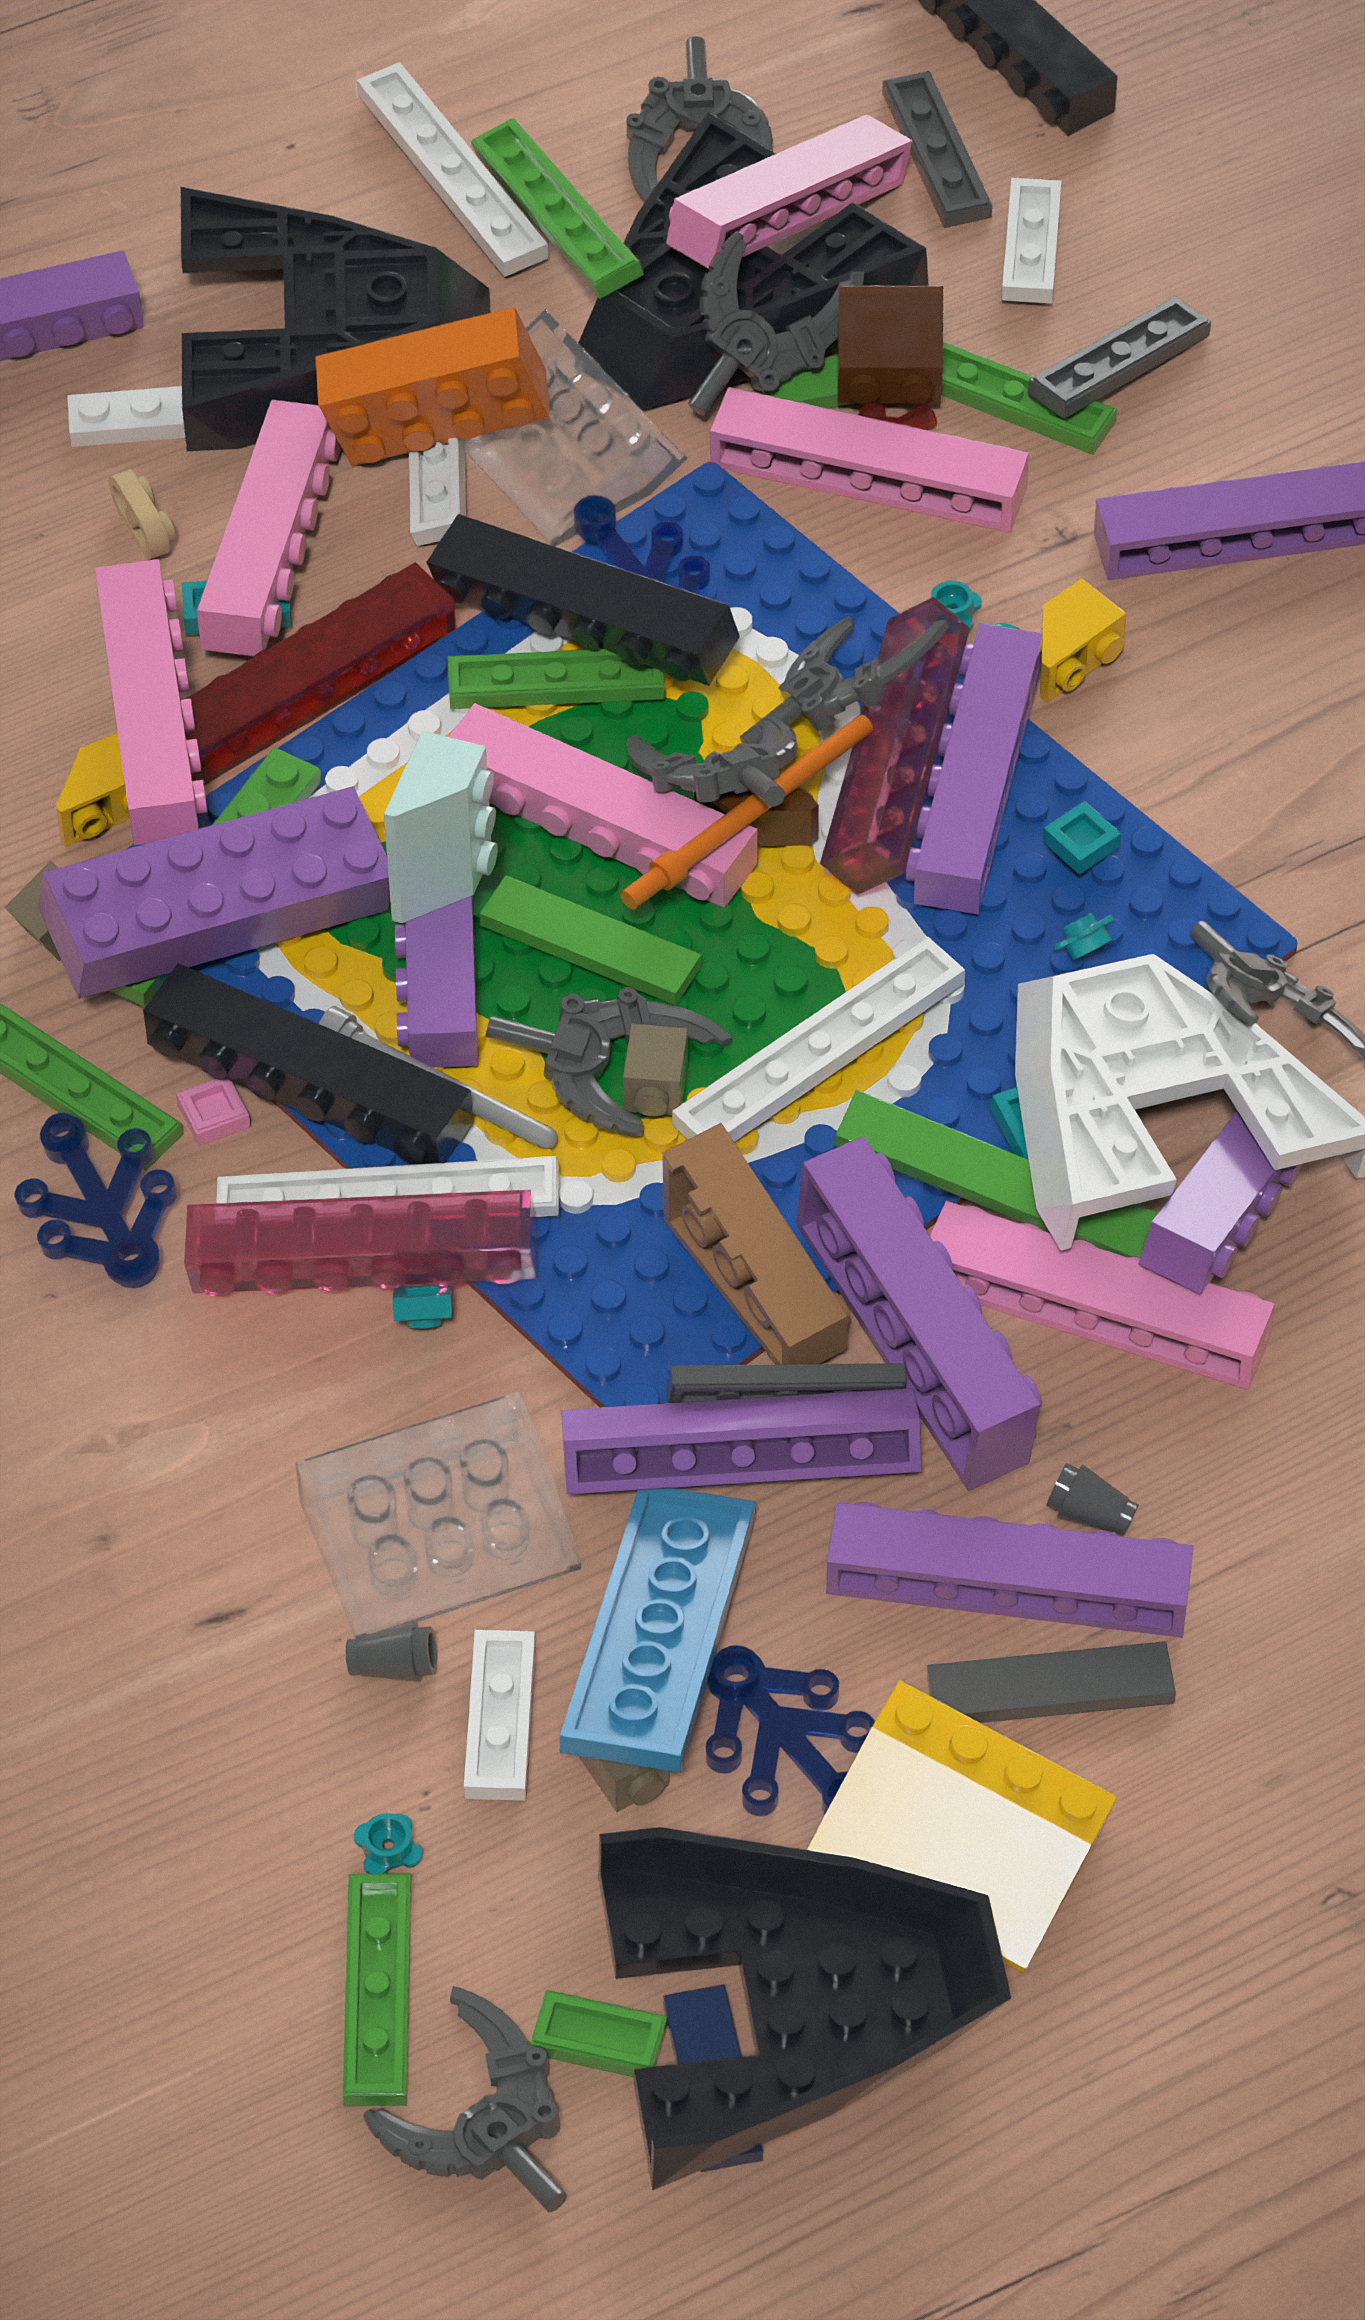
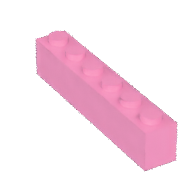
M864 115L674 199V204L669 212L670 225L666 244L710 269L708 266L714 255L722 250L721 246L732 234L739 232L744 236L742 240L747 244L742 255L744 257L836 215L852 202L858 205L902 185L912 140L874 118Z
M728 387L710 430V462L718 464L724 470L1008 533L1012 531L1027 490L1028 452Z
M271 400L197 609L200 649L263 658L269 638L277 637L279 634L282 619V608L279 603L280 600L289 601L294 585L293 567L294 565L301 566L303 563L306 549L305 532L315 528L318 513L317 497L318 495H325L327 492L330 476L329 461H337L341 447L317 405Z
M159 559L95 568L133 841L134 845L147 844L199 829L197 814L207 813L203 780L192 781L191 773L201 771L197 739L186 740L185 732L195 731L191 698L182 700L179 698V692L189 691L185 658L175 660L173 658V652L183 651L179 619L168 620L167 613L177 611L173 579L162 581Z
M475 703L448 736L486 746L487 770L494 773V783L489 803L496 805L507 814L518 815L543 826L553 835L565 836L583 844L600 856L611 857L634 867L643 875L649 871V864L667 850L675 852L725 815L671 790L656 792L653 782ZM747 825L688 869V877L677 884L676 887L685 890L696 899L707 900L725 908L757 865V828Z
M946 1201L930 1235L934 1242L940 1241L946 1247L952 1260L953 1272L962 1286L969 1285L974 1290L981 1306L1247 1390L1250 1389L1271 1337L1275 1303L1263 1300L1253 1293L1246 1291L1237 1292L1209 1283L1203 1292L1198 1294L1139 1265L1140 1258L1125 1257L1099 1249L1084 1240H1073L1070 1249L1060 1250L1051 1233L1042 1231L1037 1226L1029 1223H1016L988 1214L986 1211L975 1206H962Z

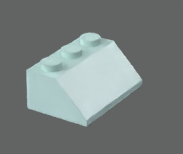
M426 731L421 732L384 813L392 921L404 923L474 895L482 875L489 876L492 873L497 858L498 845L491 842L496 809L489 806L494 773L487 770L486 746Z

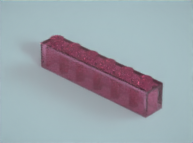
M935 597L888 619L877 657L881 663L908 646L922 632L929 629L935 621L946 620L949 627L932 648L917 662L886 683V690L876 705L871 707L864 705L862 715L866 716L872 723L873 732L852 747L821 857L820 865L857 895L905 872L970 627Z
M531 1190L187 1205L184 1266L192 1292L205 1293L211 1296H225L231 1292L263 1291L270 1294H280L289 1289L319 1288L324 1291H340L346 1287L377 1286L384 1289H395L404 1284L426 1283L447 1287L458 1285L461 1282L492 1281L498 1284H510L520 1279H536L537 1217Z

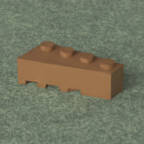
M719 1123L663 1152V1211L665 1223L774 1363L820 1364L846 1350L848 1323L851 1321L846 1303L837 1292L830 1290L723 1124Z

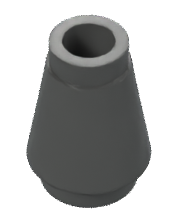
M1066 1463L1046 1506L1059 1512L1057 1518L1109 1532L1114 1531L1124 1536L1139 1504L1129 1500V1497L1082 1464L1080 1469Z
M412 1622L361 1636L357 1639H348L346 1642L348 1672L350 1675L420 1682L423 1675H434L437 1669V1647L432 1627H419L417 1622Z

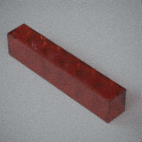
M414 562L403 570L388 575L381 583L359 596L344 601L337 609L312 624L302 626L295 634L280 643L258 652L251 660L226 675L216 677L209 685L185 698H191L195 731L185 732L186 740L197 739L201 765L200 772L191 773L192 781L203 780L205 786L373 685L456 629L454 598Z

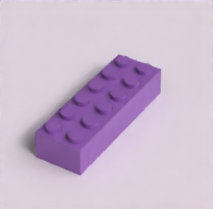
M354 786L43 872L38 909L77 997L80 999L170 973L178 963L191 967L387 911L390 902L387 855Z
M862 1136L803 1162L796 1225L885 1363H905L907 1381L905 1388L914 1389L919 1416L968 1491L973 1490L1029 1464L1033 1440L1036 1437L1039 1409L1042 1406L1039 1390L1029 1376L1025 1375L1022 1377L1012 1362L1011 1350L1003 1334L998 1330L992 1331L983 1318L982 1307L974 1290L969 1285L962 1286L953 1272L952 1260L946 1247L940 1241L934 1242L924 1228L923 1216L917 1203L910 1196L905 1198L895 1184L894 1172L888 1159L882 1153L876 1154L865 1136Z

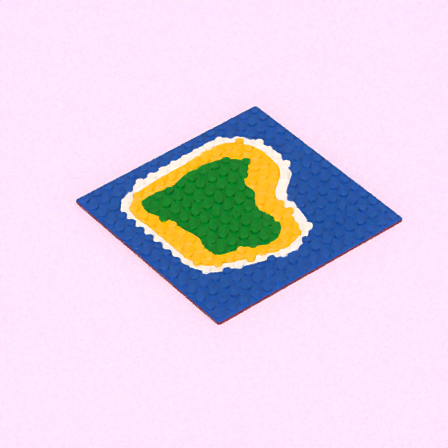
M706 462L572 552L728 604L740 638L711 684L707 686L690 679L688 681H679L669 676L663 670L665 699L487 707V709L653 782L652 776L640 771L630 762L626 746L628 736H640L643 741L651 743L663 755L668 756L675 752L696 756L697 763L703 764L705 758L712 752L725 753L732 751L738 744H743L740 736L785 701L778 687L784 682L790 666L815 639L839 621L849 616L855 623L854 629L840 642L827 662L832 667L838 668L844 679L855 676L856 668L876 658H879L881 663L888 660L914 641L922 631L721 466L714 462ZM484 610L278 747V749L320 768L321 783L309 798L354 786L387 855L384 813L421 732L426 731L448 737L470 710V708L450 709L448 656L590 649L582 647L571 638L556 633L543 634L533 629L527 623L510 617L500 619ZM935 643L911 667L886 683V690L876 705L866 707L862 700L845 707L846 710L835 715L833 724L822 731H816L811 722L802 715L788 725L796 734L797 753L792 761L779 770L780 773L860 714L870 720L873 725V732L800 786V788L808 791L816 803L819 804L818 840L812 845L757 846V865L725 908L707 900L696 899L685 890L675 886L671 890L661 889L639 907L632 910L623 902L621 891L643 876L638 869L614 858L600 856L583 844L565 836L553 835L543 826L518 815L507 814L496 805L489 803L490 807L496 809L491 842L498 845L497 858L492 873L489 876L482 875L473 895L478 1066L434 1068L553 1128L557 1133V1142L552 1148L543 1149L473 1114L472 1126L446 1163L556 1156L559 1164L558 1216L411 1224L405 1226L600 1408L666 1404V1388L671 1366L747 1365L765 1352L764 1348L664 1221L662 1153L688 1140L672 1125V1116H647L637 1112H630L642 1118L641 1125H644L642 1136L619 1134L615 1131H607L593 1126V1123L585 1122L572 1114V1110L566 1109L556 1097V1090L552 1088V1081L544 1077L545 1061L548 1054L486 1037L491 1016L555 1033L559 1024L561 1000L564 996L577 994L583 1000L597 998L598 1002L618 999L619 991L622 988L629 987L480 926L479 913L506 875L702 954V967L675 1006L691 1010L718 1024L732 1036V1042L720 1047L715 1042L702 1044L688 1038V1067L682 1104L926 937L932 939L965 969V982L963 985L734 1142L813 1261L830 1290L837 1292L839 1295L841 1293L799 1230L796 1220L803 1162L838 1147L833 1145L835 1135L855 1090L1013 1153L989 1108V1104L993 1095L1017 1087L1015 1056L1018 984L1154 954L1212 993L1206 983V977L1215 960L1190 937L1191 929L1196 923L1200 921L1207 922L1237 951L1255 953L1262 959H1265L1267 955H1274L1286 962L1297 951V939L1029 719L979 915L914 904L915 881L906 880L908 857L911 847L921 848L923 839L917 838L918 820L922 806H932L934 797H928V784L933 764L941 766L943 764L944 756L938 755L943 724L953 725L955 716L949 715L954 683L963 684L965 676L960 675V662ZM266 756L205 796L207 813L197 814L199 829L214 824ZM673 785L671 791L694 800V791L683 790L680 785ZM1083 801H1086L1121 833L1120 848L1081 874H1078L1043 842V829ZM133 844V845H131L130 847H128L127 849L132 848V847H136V846H140V845H134V844ZM389 902L387 911L189 967L316 1023H319L324 1013L330 1007L337 1006L356 1016V1023L363 1026V1033L410 1056L409 1046H398L397 1013L408 1012L407 1001L397 1002L396 968L407 967L406 957L396 958L395 924H405V922L392 921L391 902ZM1091 912L1096 921L1112 914L1114 920L1105 924L1112 938L1108 943L1075 960H1072L1066 946L1055 951L1053 945L1067 938L1062 929L1064 926ZM636 990L639 995L646 999V1001L660 1002L673 1005L654 996ZM624 1036L610 1040L609 1062L602 1071L601 1076L595 1080L615 1103L624 1108L623 1075L628 1042L626 1043ZM274 1099L271 1100L344 1169L416 1165L406 1162L393 1151L372 1142H360L345 1130L324 1121L310 1120L297 1109ZM893 1169L895 1184L905 1198L910 1196L917 1203L922 1213L926 1230L936 1224L946 1201L961 1205L967 1200Z

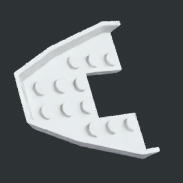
M1146 955L1018 984L1015 1056L1016 1085L1036 1209L1060 1250L1072 1247L1079 1217L1173 1195L1177 1179L1135 1112V1109L1224 1089L1274 1170L1341 1155L1356 1179L1365 1177V1117L1256 1023L1252 1026L1243 1023L1227 1010L1212 993L1156 955Z

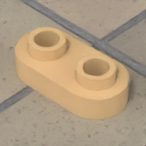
M131 469L109 476L110 492L116 509L144 557L150 560L169 553V541L175 539L174 528L165 510L157 511L155 508L153 493L147 479L144 476L137 477Z

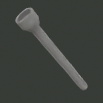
M332 1006L318 1024L471 1089L473 1114L543 1149L552 1148L556 1144L557 1133L553 1128L363 1033V1026L356 1023L355 1015L337 1006Z

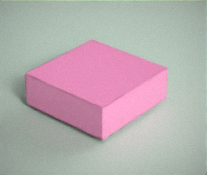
M217 1078L176 1093L177 1105L198 1146L250 1128L249 1114L232 1081L226 1078Z

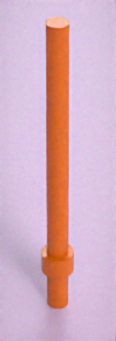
M858 715L780 773L778 778L772 780L784 789L785 797L871 734L873 732L872 723L866 716ZM753 793L675 852L667 850L649 864V871L621 891L623 902L627 907L634 910L661 889L671 890L688 877V869L772 806L767 805Z

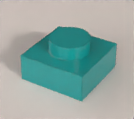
M1083 801L1044 827L1043 842L1073 870L1081 874L1120 848L1121 833L1086 801Z
M451 1283L394 1286L392 1297L394 1321H407V1327L420 1329L441 1325V1318H452L453 1299Z

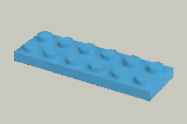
M676 1488L637 1490L560 1733V1753L681 1772L755 1521L756 1501Z

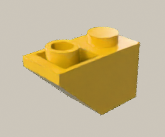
M1082 578L1043 605L1040 698L1046 703H1049L1064 691L1075 689L1086 675L1101 664H1108L1114 661L1124 649L1126 613Z
M118 732L79 749L56 803L60 839L65 847L83 839L93 838L102 831L130 819Z

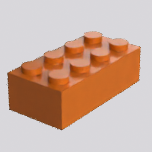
M515 307L315 356L319 408L352 466L374 463L384 458L409 453V450L423 451L429 449L435 442L445 444L448 443V439L459 437L460 440L472 439L482 434L510 427H521L531 422L550 418L546 368Z

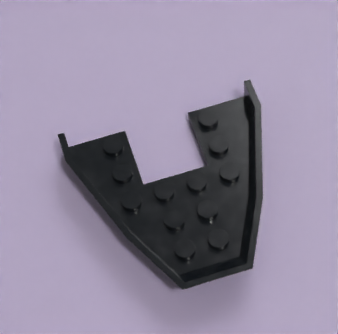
M708 111L637 213L623 242L639 260L644 275L601 299L597 298L570 360L571 364L640 410L689 397L696 393L721 357L712 346L705 342L708 331L703 324L705 320L704 315L700 313V297L703 296V291L701 290L705 273H708L710 269L666 244L670 225L669 212L674 204V199L776 155V153ZM852 202L782 256L766 246L742 257L737 276L739 310H751L763 316L769 325L773 327L775 334L787 332L785 328L787 325L805 316H810L811 319L815 317L829 302L839 283L849 280L851 272L864 271L862 286H929L927 248ZM837 339L831 345L836 344ZM737 369L726 386L751 378L740 369Z
M180 186L182 273L283 269L285 328L182 333V413L187 451L241 449L256 444L271 400L319 406L315 356L491 313L489 288L434 246L333 215Z
M658 1827L599 1834L598 1880L615 1978L620 1979L739 1965L756 2056L634 2069V2088L652 2191L836 2113L941 2051L1011 1999L988 1894L855 1857Z

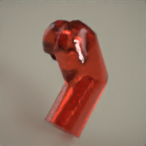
M877 402L862 406L858 412V415L907 425L927 431L937 426L936 415L927 404H923L899 417L886 416L885 406Z

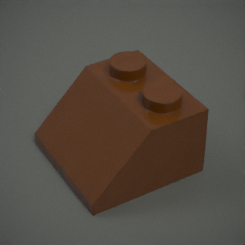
M839 286L837 403H941L943 286Z

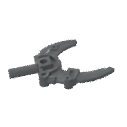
M693 36L686 40L687 78L677 82H669L664 77H654L651 79L648 85L649 94L641 104V112L639 114L632 113L626 119L627 138L630 140L628 148L629 174L632 184L643 203L646 202L658 184L656 176L658 153L664 154L674 138L673 129L676 126L685 131L697 129L708 111L773 151L771 127L762 109H759V105L748 95H742L741 91L731 89L727 80L707 78L705 40L702 37Z
M735 232L721 246L722 250L718 251L708 266L710 271L705 273L701 290L703 291V296L700 297V313L704 315L705 320L703 324L708 331L705 342L712 346L721 357L693 395L688 405L694 411L704 416L737 369H740L751 378V384L754 389L758 391H772L778 387L780 382L791 378L792 373L803 368L812 369L820 367L824 362L826 348L837 339L839 286H862L864 271L851 272L848 281L840 282L829 302L815 317L811 319L810 316H805L785 327L787 332L775 334L773 327L769 325L763 316L751 310H739L737 276L741 258L747 244L742 240L744 236L741 233Z
M849 616L821 634L798 656L787 671L784 682L778 687L785 701L740 736V740L743 744H760L763 738L760 723L764 722L768 717L776 718L789 725L802 715L811 722L816 731H822L833 724L835 715L846 710L845 707L862 700L866 707L876 705L886 690V683L903 673L928 652L944 634L949 624L946 620L935 621L929 629L922 632L908 646L888 660L881 663L879 658H876L856 668L855 676L844 679L838 668L832 667L827 663L840 642L854 629V621Z
M768 717L764 722L760 723L763 732L760 744H738L732 751L725 753L714 751L705 758L703 764L697 763L696 756L677 752L668 756L663 755L651 743L643 741L640 736H628L626 746L630 762L640 771L652 776L656 792L670 791L673 789V785L676 784L680 785L683 790L696 792L698 801L711 802L717 800L720 794L733 791L735 794L750 790L767 805L775 807L783 802L785 792L772 779L778 778L780 776L779 770L795 757L797 753V739L794 730L790 726L776 718Z
M1200 921L1193 926L1190 937L1215 960L1206 977V983L1218 1001L1239 1020L1248 1026H1252L1258 1021L1259 1017L1253 1011L1249 1002L1254 1004L1259 1001H1267L1273 1006L1282 996L1296 1004L1293 1010L1312 1022L1319 1023L1324 1021L1359 1052L1365 1060V1034L1348 1018L1334 1009L1336 1002L1333 999L1334 994L1332 991L1323 986H1316L1312 991L1298 983L1299 979L1286 971L1287 963L1274 955H1267L1265 959H1262L1255 953L1237 951L1205 921Z
M631 987L622 988L619 991L618 999L598 1002L597 998L583 1000L577 994L564 996L561 1000L559 1024L555 1033L496 1016H491L486 1031V1037L548 1054L545 1061L544 1077L552 1081V1088L556 1090V1097L566 1109L572 1110V1114L585 1122L593 1123V1126L633 1136H642L644 1125H641L642 1118L628 1112L615 1103L595 1080L601 1076L602 1071L609 1062L610 1040L624 1036L626 1043L629 1042L632 1023L688 1028V1038L702 1044L715 1042L720 1047H723L732 1042V1036L727 1031L706 1017L675 1005L646 1001L644 997Z
M453 1986L450 2003L458 2006V2017L476 2031L489 2050V2053L485 2054L491 2087L497 2086L496 2095L484 2096L478 2103L470 2106L465 2112L460 2113L454 2126V2131L434 2130L415 2126L391 2115L382 2107L375 2112L372 2109L367 2110L363 2115L364 2120L375 2138H380V2144L394 2157L399 2156L401 2162L418 2171L424 2169L427 2174L449 2177L450 2174H456L457 2177L472 2174L477 2179L482 2180L493 2171L497 2172L506 2166L547 2212H553L562 2206L567 2195L526 2151V2148L539 2138H553L560 2130L558 2108L553 2102L551 2089L547 2088L546 2078L549 2075L547 2053L543 2048L529 2044L513 2020L490 2001L475 1993Z

